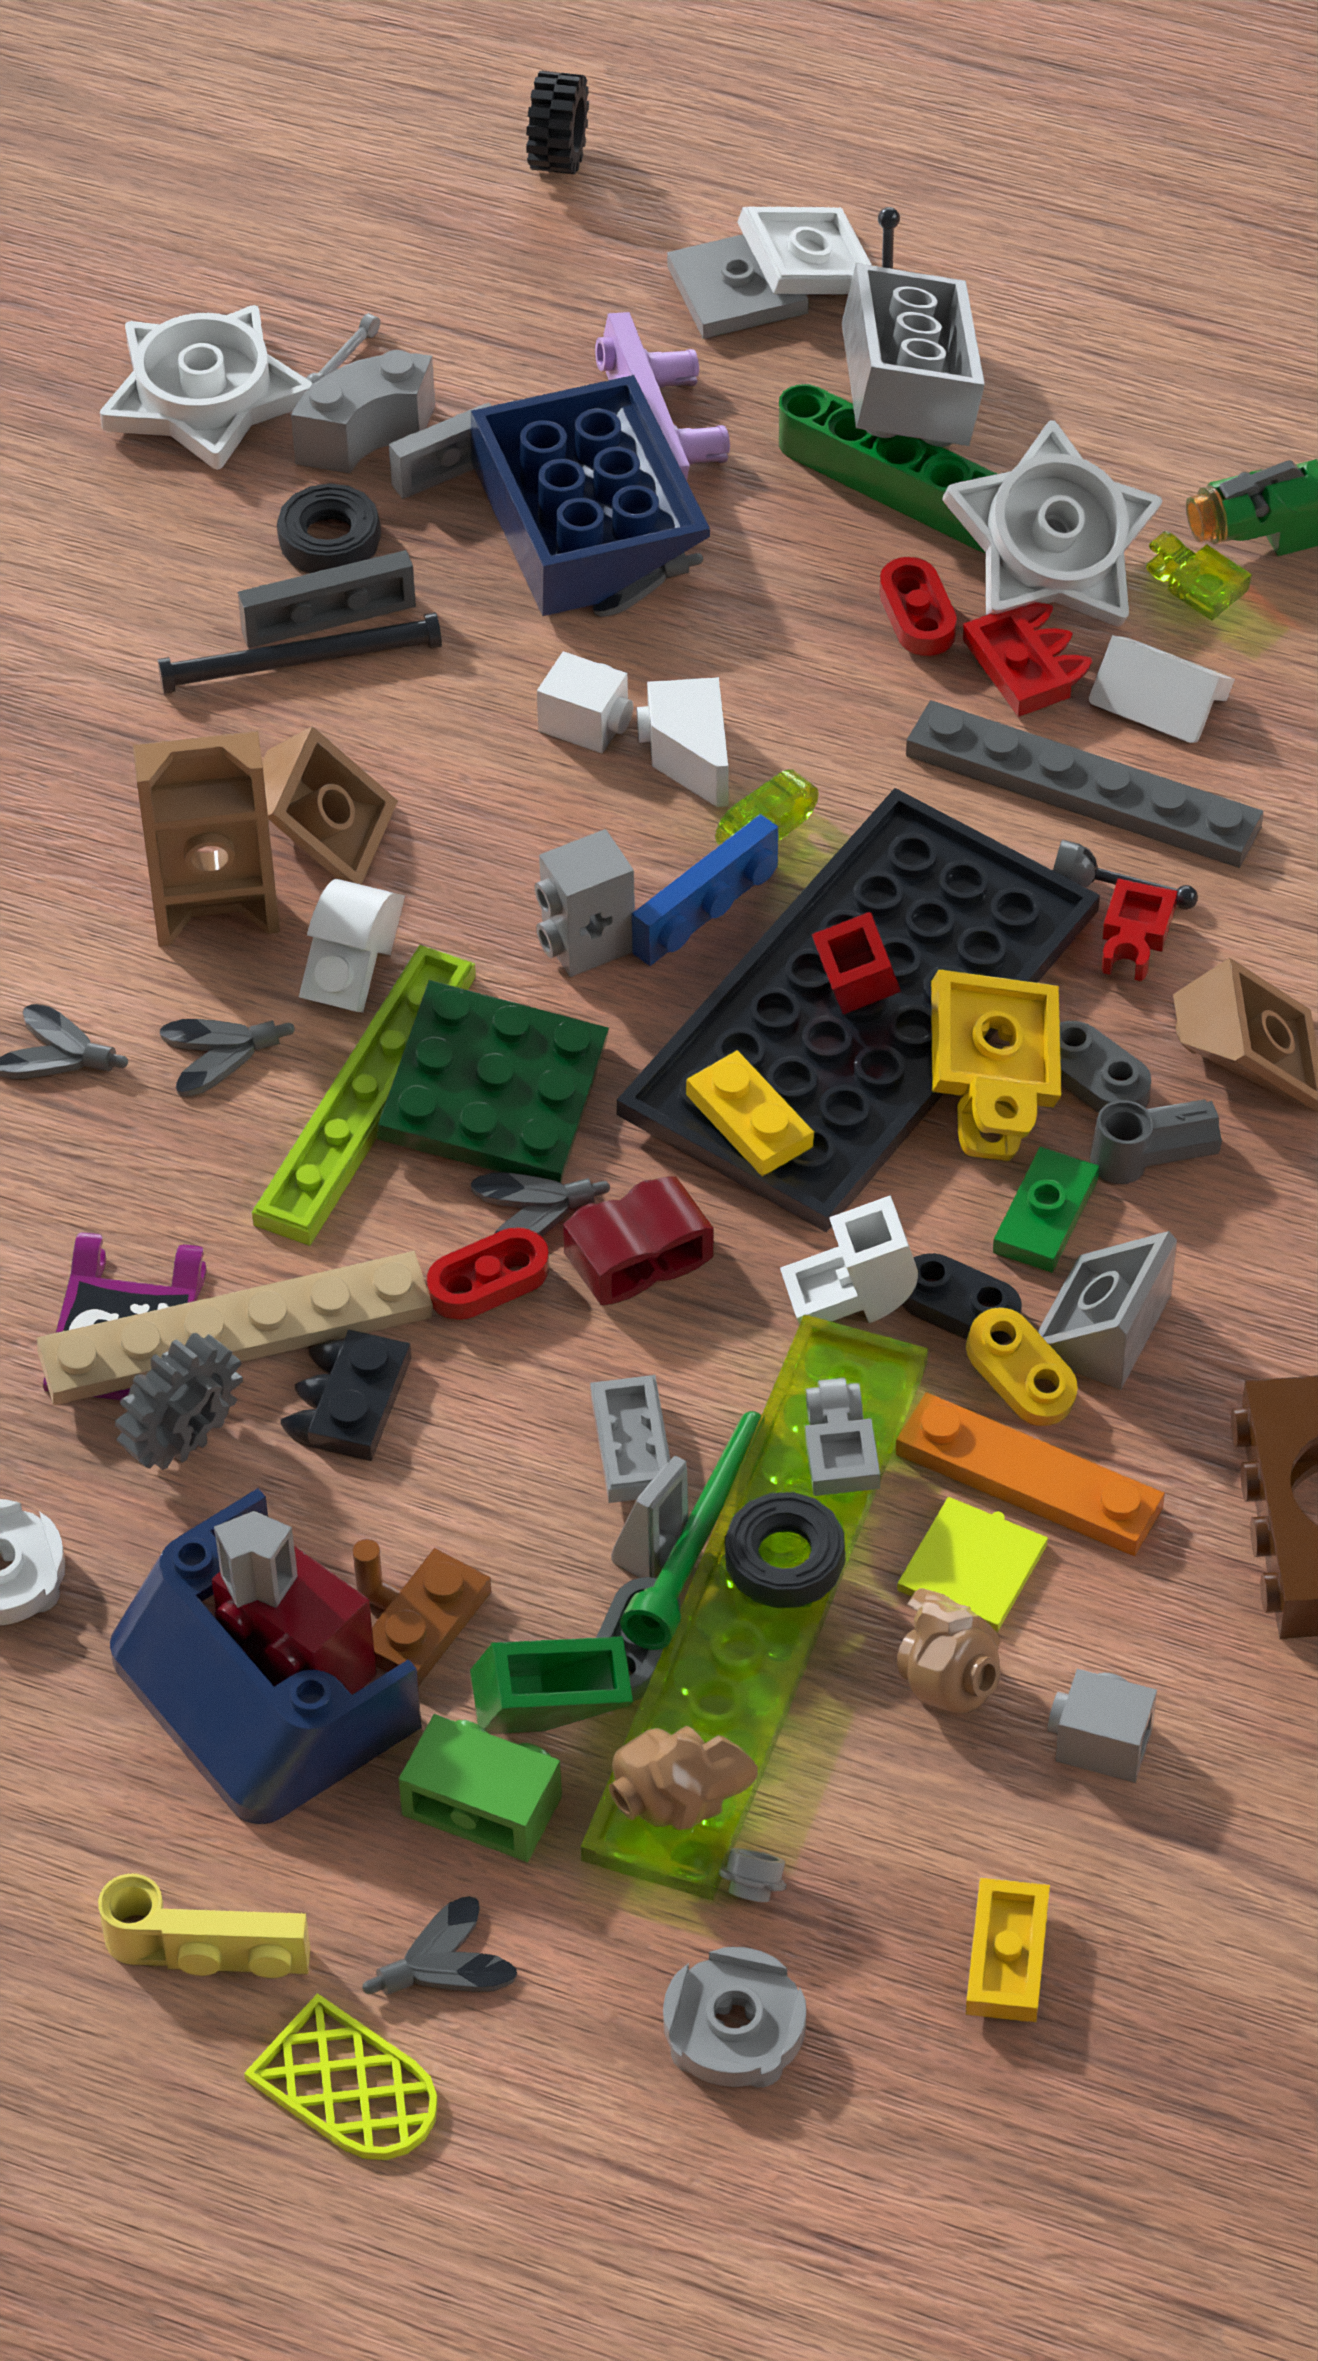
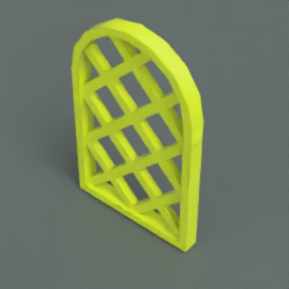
M318 1993L244 2073L245 2081L325 2136L333 2144L362 2159L389 2160L408 2154L426 2140L436 2123L438 2099L431 2076L410 2056L397 2049ZM324 2013L346 2028L325 2030ZM315 2014L317 2031L298 2033ZM347 2038L354 2039L356 2058L329 2061L327 2041ZM362 2039L384 2055L364 2057ZM318 2042L320 2062L293 2065L292 2045ZM283 2049L285 2067L265 2069ZM392 2065L394 2085L367 2088L365 2068ZM401 2066L411 2072L420 2082L403 2084ZM357 2069L359 2089L332 2092L330 2072ZM322 2074L323 2094L296 2096L295 2076ZM286 2077L288 2096L266 2080ZM427 2092L430 2100L428 2113L406 2115L404 2095ZM396 2096L397 2117L371 2120L368 2099ZM360 2100L362 2121L335 2124L333 2103ZM325 2104L327 2123L304 2107ZM421 2125L418 2131L408 2137L407 2126ZM399 2127L400 2143L387 2147L373 2146L372 2130ZM364 2132L365 2146L348 2139L342 2134Z

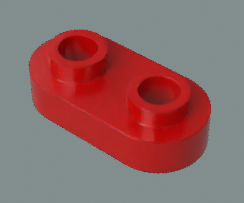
M901 557L887 563L880 573L879 596L902 647L913 654L921 656H933L947 651L953 645L956 638L957 617L934 566L917 557Z
M515 1227L504 1229L440 1257L431 1265L426 1278L428 1294L433 1305L432 1308L446 1318L463 1320L475 1317L537 1289L545 1282L549 1273L548 1246L538 1233L530 1229ZM514 1266L523 1267L516 1271L509 1270L511 1267ZM464 1291L466 1293L455 1294L454 1292Z

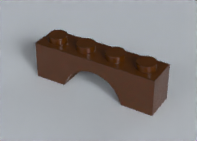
M1318 1375L1246 1380L1244 1383L1242 1407L1232 1408L1231 1430L1235 1448L1245 1447L1248 1462L1241 1463L1243 1498L1245 1502L1255 1501L1258 1517H1251L1250 1523L1254 1557H1265L1267 1572L1261 1573L1260 1578L1264 1613H1275L1279 1639L1318 1636V1525L1305 1515L1293 1495V1491L1303 1480L1318 1472Z

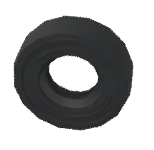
M328 483L310 486L293 494L282 506L277 520V535L282 554L293 566L311 574L370 559L378 548L381 537V524L376 505L365 493L347 485ZM328 519L342 520L351 526L348 534L330 540L316 539L310 536L307 530L310 525Z
M795 1492L769 1493L749 1501L734 1515L725 1536L726 1569L737 1589L754 1602L773 1608H799L820 1600L837 1584L845 1564L844 1531L834 1513L815 1498ZM777 1532H791L807 1540L811 1547V1553L809 1558L801 1565L793 1568H778L771 1566L763 1560L759 1553V1548L768 1536Z

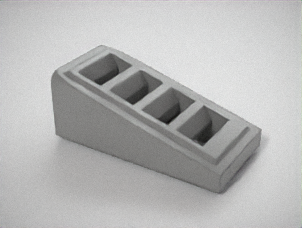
M675 1455L669 1463L663 1466L637 1498L613 1547L611 1554L612 1562L639 1578L651 1577L657 1579L688 1520V1484L685 1460Z

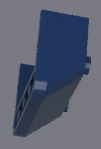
M257 1488L177 1537L164 1548L114 1629L110 1639V1650L113 1666L117 1674L233 1813L249 1823L267 1824L286 1816L421 1729L422 1725L417 1668L409 1659L353 1695L335 1676L320 1670H306L296 1673L274 1687L202 1603V1601L214 1595L212 1578L220 1572L214 1526L253 1511L268 1517L266 1496Z

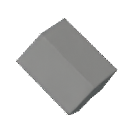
M256 1511L214 1526L220 1574L237 1608L256 1600L276 1608L298 1576L292 1527Z

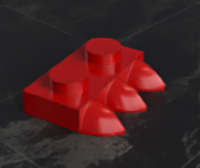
M1034 602L999 614L991 613L963 624L964 643L1017 717L1069 699L1071 697V686L1075 685L1086 674L1092 663L1090 657L1082 655L1058 656L1071 641L1073 633L1057 628L1040 629L1053 612L1054 607L1050 604Z

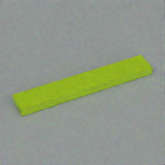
M423 945L418 946L253 1209V1226L311 1246L377 1138L378 1123L428 981L432 980L468 990L476 978L475 963Z

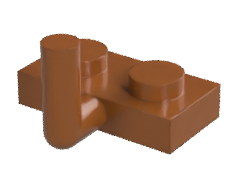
M362 1539L353 1547L356 1589L370 1600V1604L384 1610L383 1614L372 1626L376 1667L389 1672L409 1659L417 1668L419 1686L492 1592L491 1577L434 1548L406 1585L400 1589L383 1580L380 1548L374 1540Z

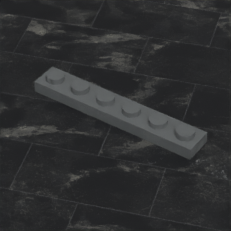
M932 700L929 701L906 740L907 757L1238 868L1241 867L1262 828L1263 810Z

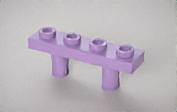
M608 313L604 336L597 338L595 345L598 369L605 371L609 380L635 375L686 481L689 464L705 462L725 463L728 459L727 453L730 450L729 435L726 427L718 425L717 427L678 429L672 422L659 389L665 386H695L697 384L696 376L699 375V362L695 350L687 349L686 351L648 353L642 346L630 313Z

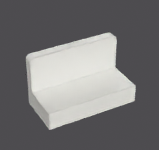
M1112 635L1090 693L1089 702L1186 742L1196 743L1199 741L1214 700L1227 701L1235 679L1131 638Z

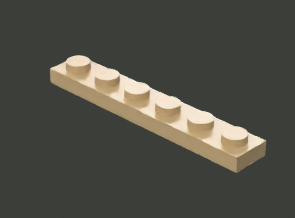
M415 1251L37 1337V1351L54 1406L131 1388L136 1375H146L152 1369L150 1365L151 1358L155 1354L161 1357L163 1353L169 1351L171 1342L176 1339L185 1345L192 1333H197L202 1338H205L208 1334L212 1335L243 1362L321 1344L329 1340L345 1338L348 1329L368 1333L432 1317L433 1305Z

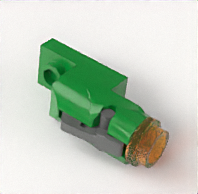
M1313 459L1295 464L1292 460H1287L1264 470L1242 472L1238 476L1210 482L1206 487L1200 488L1198 495L1188 497L1186 501L1187 520L1194 538L1198 542L1209 540L1215 545L1230 540L1247 541L1266 536L1277 556L1318 546V460Z

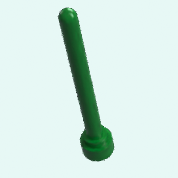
M748 1411L741 1416L654 1586L646 1588L631 1598L620 1624L625 1636L634 1644L649 1650H660L670 1644L681 1622L677 1598L764 1431L765 1420L760 1413Z

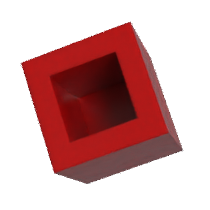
M871 912L812 934L842 1014L901 992Z

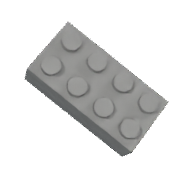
M856 263L842 319L856 428L865 429L868 433L882 438H891L896 435L921 438L924 442L938 447H947L952 444L969 446L985 383L966 281Z

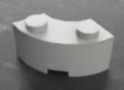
M392 350L384 355L347 364L312 384L298 401L291 414L295 464L351 473L359 460L374 450L389 446L392 442L426 429L435 407L432 355L410 354L403 350Z

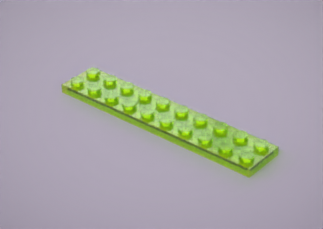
M806 1314L803 1315L680 1608L681 1622L670 1644L662 1651L623 1746L650 1729H663L672 1735L684 1726H688L705 1743L716 1736H723L741 1747L757 1765V1778L750 1787L740 1794L723 1800V1812L721 1814L703 1820L693 1828L678 1830L671 1825L655 1827L640 1816L634 1820L627 1818L614 1802L609 1790V1785L616 1781L612 1770L581 1844V1861L705 1899L714 1900L722 1877L719 1875L720 1869L727 1867L731 1848L735 1847L877 1492V1489L819 1496L813 1495L805 1439V1426L809 1425L806 1389L818 1387L819 1380L845 1378L846 1384L859 1383L863 1419H872L881 1482L895 1447L896 1439L901 1432L928 1364V1348ZM795 1492L815 1498L834 1513L844 1531L845 1564L837 1584L820 1600L799 1608H773L754 1602L737 1589L726 1569L725 1536L734 1515L749 1501L769 1493ZM777 1532L768 1536L761 1543L759 1553L763 1560L771 1566L793 1568L801 1565L809 1558L811 1547L807 1540L798 1534Z

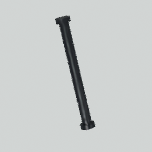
M432 612L424 614V620L177 662H171L170 657L157 659L163 694L175 692V686L384 650L428 643L430 649L442 647V638L437 614Z

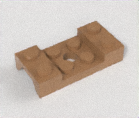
M258 731L133 745L158 947L171 945L192 917L242 912L266 933H280ZM207 846L220 847L219 850L209 853L197 851Z

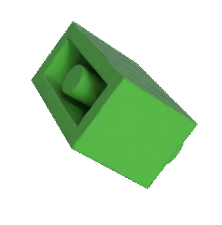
M433 1714L398 1779L402 1816L525 1862L529 1861L562 1798L559 1759L551 1757L548 1752L534 1744H515L489 1734L484 1728L468 1720L453 1721L437 1714Z

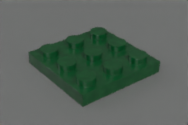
M429 980L381 1114L376 1139L501 1173L527 1175L561 1183L607 1043L609 1028Z

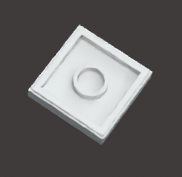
M743 207L737 223L773 294H849L856 263L872 265L842 208Z

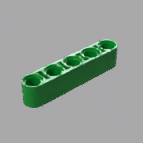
M798 384L782 392L779 397V448L783 454L977 551L986 553L947 507L942 498L951 484L992 476L997 473L946 448L930 445L921 438L902 435L882 438L868 433L865 429L856 428L853 403L811 384Z

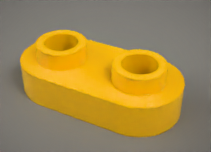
M993 1308L981 1313L972 1323L966 1342L967 1355L972 1365L1024 1421L1037 1426H1049L1062 1421L1070 1413L1077 1396L1078 1385L1072 1369L1020 1313L1008 1308ZM995 1331H1004L1011 1336L1013 1342L1008 1345L997 1344L993 1341L990 1334ZM1037 1379H1048L1055 1385L1056 1391L1043 1393L1035 1387L1034 1381Z

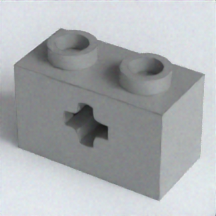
M606 829L540 854V882L535 883L534 889L538 904L542 910V922L537 924L536 930L539 942L549 958L556 956L568 975L572 977L632 953V913L635 911L634 870Z

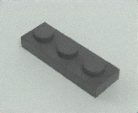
M407 550L237 592L241 631L248 648L416 607L413 564Z

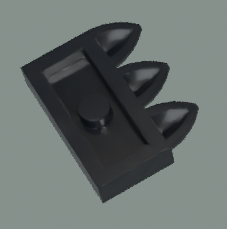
M348 1329L345 1339L329 1340L309 1349V1355L315 1364L329 1374L315 1375L295 1384V1390L304 1402L315 1409L295 1412L282 1418L280 1423L285 1432L300 1444L372 1461L412 1359L411 1346L407 1342Z

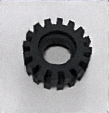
M550 71L538 72V77L535 78L534 89H532L530 96L532 103L531 107L528 108L529 125L526 129V136H528L526 153H529L527 162L531 170L576 174L578 172L579 162H582L583 158L582 148L586 144L585 130L586 128L588 129L587 112L589 110V101L587 97L589 87L586 86L587 78L584 77L585 75Z

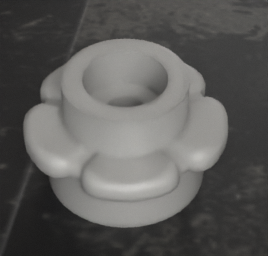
M731 1848L727 1868H719V1875L724 1879L731 1880L728 1892L744 1899L769 1902L771 1891L780 1892L784 1891L787 1887V1884L782 1880L785 1861L763 1852Z

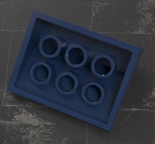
M635 375L471 410L472 465L542 616L598 604L710 537V527Z

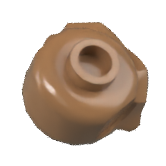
M919 1588L907 1603L908 1606L917 1611L914 1618L916 1629L909 1632L900 1645L897 1655L898 1671L905 1680L909 1681L910 1689L919 1701L954 1714L973 1712L987 1700L999 1683L1000 1659L998 1649L1001 1639L995 1630L982 1617L973 1612L969 1606L960 1605L942 1593Z
M684 1726L672 1735L663 1729L655 1728L645 1731L616 1751L612 1762L616 1781L609 1785V1790L618 1808L630 1820L640 1816L655 1827L671 1825L678 1830L693 1828L703 1820L721 1814L723 1812V1800L740 1794L750 1787L757 1778L758 1767L741 1747L723 1736H716L705 1743L688 1726Z

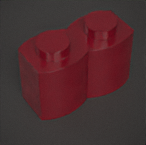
M676 1176L642 1181L635 1185L621 1200H610L598 1204L585 1205L578 1209L563 1224L564 1254L600 1305H611L628 1300L642 1293L657 1281H666L684 1276L698 1269L714 1256V1228Z

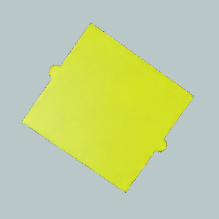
M948 1497L898 1581L897 1591L911 1597L919 1588L942 1593L960 1605L969 1606L973 1612L982 1617L998 1633L1047 1547L1048 1537L1004 1520L1005 1516L1002 1512L996 1511L990 1514Z

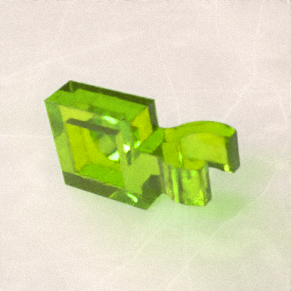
M1164 531L1149 543V549L1157 553V555L1146 564V570L1158 580L1168 581V592L1211 621L1249 591L1252 574L1208 544L1195 553L1186 547L1179 538L1167 531Z

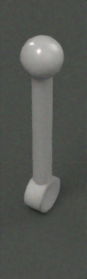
M370 313L365 314L361 319L357 332L319 373H312L306 379L314 384L329 373L337 370L366 337L373 338L377 334L380 327V318Z

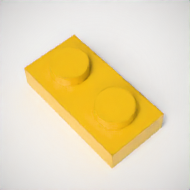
M738 1050L686 1079V1095L762 1177L813 1147L814 1131Z
M980 1878L965 2015L1037 2023L1050 1885Z

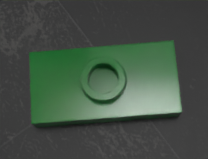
M1040 1146L993 1239V1253L1053 1273L1098 1181L1099 1165Z

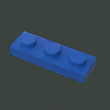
M762 814L758 815L632 913L633 954L648 966L653 965L668 952L679 950L687 942L690 935L710 919L719 918L725 914L733 902L751 887L766 882L778 867V826Z

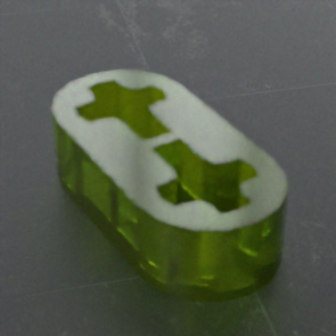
M793 769L782 771L740 800L725 813L716 828V843L721 845L760 814L778 826V841L799 827L811 815L818 802V788Z

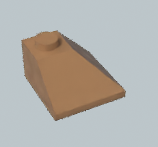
M311 726L267 750L262 764L268 820L337 879L362 885L398 800L317 729Z
M1230 957L1173 994L1177 1018L1175 1025L1176 1034L1180 1043L1189 1052L1198 1053L1218 1067L1318 1113V1049L1312 1013L1309 1008Z

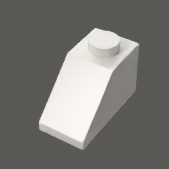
M719 677L647 682L648 706L637 707V729L639 743L650 742L652 766L714 806H728V758Z

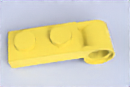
M140 1874L118 1876L109 1881L100 1893L98 1907L106 1948L112 1957L122 1963L167 1966L168 1969H179L188 1974L198 1976L211 1975L217 1971L252 1972L257 1976L265 1978H279L288 1973L308 1974L311 1949L306 1914L164 1909L161 1891L157 1884L150 1878ZM129 1916H145L143 1920L136 1923L121 1922Z

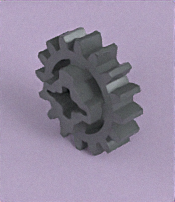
M192 1333L185 1345L177 1339L172 1341L168 1352L163 1353L161 1357L155 1354L151 1358L150 1365L152 1369L146 1375L139 1374L134 1377V1383L131 1386L129 1395L122 1398L120 1404L128 1411L115 1421V1427L122 1431L116 1439L117 1442L148 1469L154 1464L162 1470L167 1469L173 1457L183 1463L187 1460L190 1451L195 1450L197 1445L203 1448L207 1444V1433L212 1428H221L225 1423L224 1420L228 1415L229 1408L236 1404L237 1398L230 1392L243 1382V1377L236 1372L242 1364L241 1361L233 1355L231 1350L210 1334L202 1338L199 1334Z

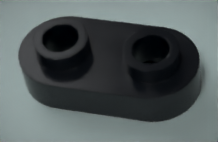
M927 1253L914 1257L918 1270L917 1283L911 1295L902 1304L911 1315L967 1340L974 1320L981 1313L989 1309L1008 1308L1021 1314V1298L1011 1285L945 1255ZM926 1279H936L938 1281L931 1282ZM989 1302L995 1305V1307H985L981 1304ZM995 1331L990 1334L993 1341L1000 1345L1012 1339L1004 1331Z

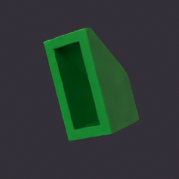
M623 1636L491 1643L470 1669L477 1723L489 1734L543 1732L628 1707L633 1702Z

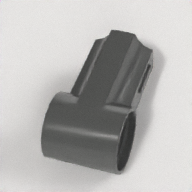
M1203 1099L1146 1109L1139 1103L1129 1100H1117L1108 1103L1100 1110L1097 1117L1090 1163L1099 1165V1177L1104 1181L1113 1184H1128L1137 1181L1144 1174L1147 1166L1219 1154L1222 1138L1219 1128V1116L1212 1101L1207 1102Z

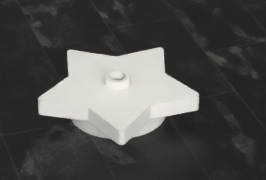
M256 305L246 307L229 315L216 313L183 315L162 324L128 321L125 323V330L133 372L101 409V425L103 431L171 436L209 466L218 470L225 465L252 425L293 411L298 401L313 383L267 354L263 341L260 312Z
M1051 420L1045 425L1019 464L1012 471L954 483L948 486L942 498L944 503L986 552V615L991 613L999 614L1034 602L1046 604L1056 602L1118 627L1123 625L1129 615L1124 552L1155 515L1162 504L1161 497L1114 482L1099 467L1084 460L1059 425Z

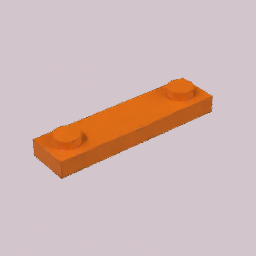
M925 1392L896 1439V1455L1134 1557L1163 1509L1165 1493L928 1392Z

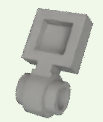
M845 1378L819 1380L818 1387L806 1389L809 1425L805 1426V1439L813 1495L819 1496L880 1489V1471L872 1419H863L859 1383L846 1384Z

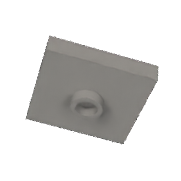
M743 234L667 252V267L703 339L808 314V297L806 294H773Z

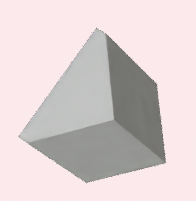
M1170 1231L1079 1255L1038 1330V1333L1073 1372L1120 1390L1123 1388L1171 1297L1177 1239Z

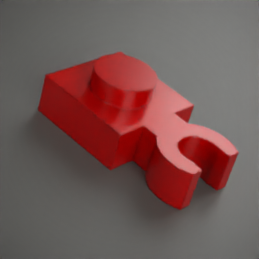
M1123 879L1117 880L1103 924L1102 939L1108 940L1103 948L1102 971L1104 974H1111L1116 961L1129 959L1136 963L1134 980L1143 981L1149 971L1150 950L1163 951L1175 913L1178 891Z

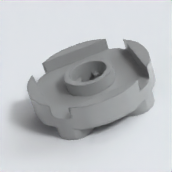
M724 1947L709 1952V1960L697 1963L690 1970L688 1963L673 1977L664 1999V2034L671 2048L672 2060L680 2070L691 2073L699 2079L715 2085L726 2087H743L748 2085L766 2087L774 2084L780 2078L783 2068L797 2056L804 2041L806 2032V2001L801 1988L799 1987L798 1991L796 1984L787 1976V1968L780 1961L767 1953L751 1948ZM732 2005H741L745 2007V2017L751 2020V2022L740 2028H728L724 2026L723 2021L716 2019L715 2016L717 2013L729 2014Z

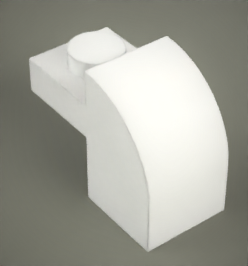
M340 879L332 880L319 898L308 928L307 936L313 937L299 997L363 1013L377 954L391 955L405 895Z
M891 1195L829 1217L839 1247L780 1268L802 1332L864 1310L868 1322L872 1323L896 1310L913 1292L918 1279V1270Z

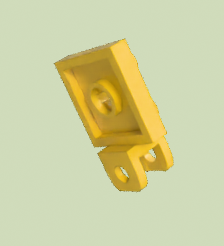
M938 969L931 981L932 1092L962 1096L957 1104L958 1138L961 1148L966 1155L1010 1161L1017 1153L1021 1139L1027 1137L1035 1125L1037 1106L1054 1108L1061 1097L1059 986ZM989 1028H994L998 1030L999 1038L1009 1041L1010 1046L997 1049L990 1046L983 1037H985ZM979 1130L987 1134H1000V1141L988 1142L984 1140Z

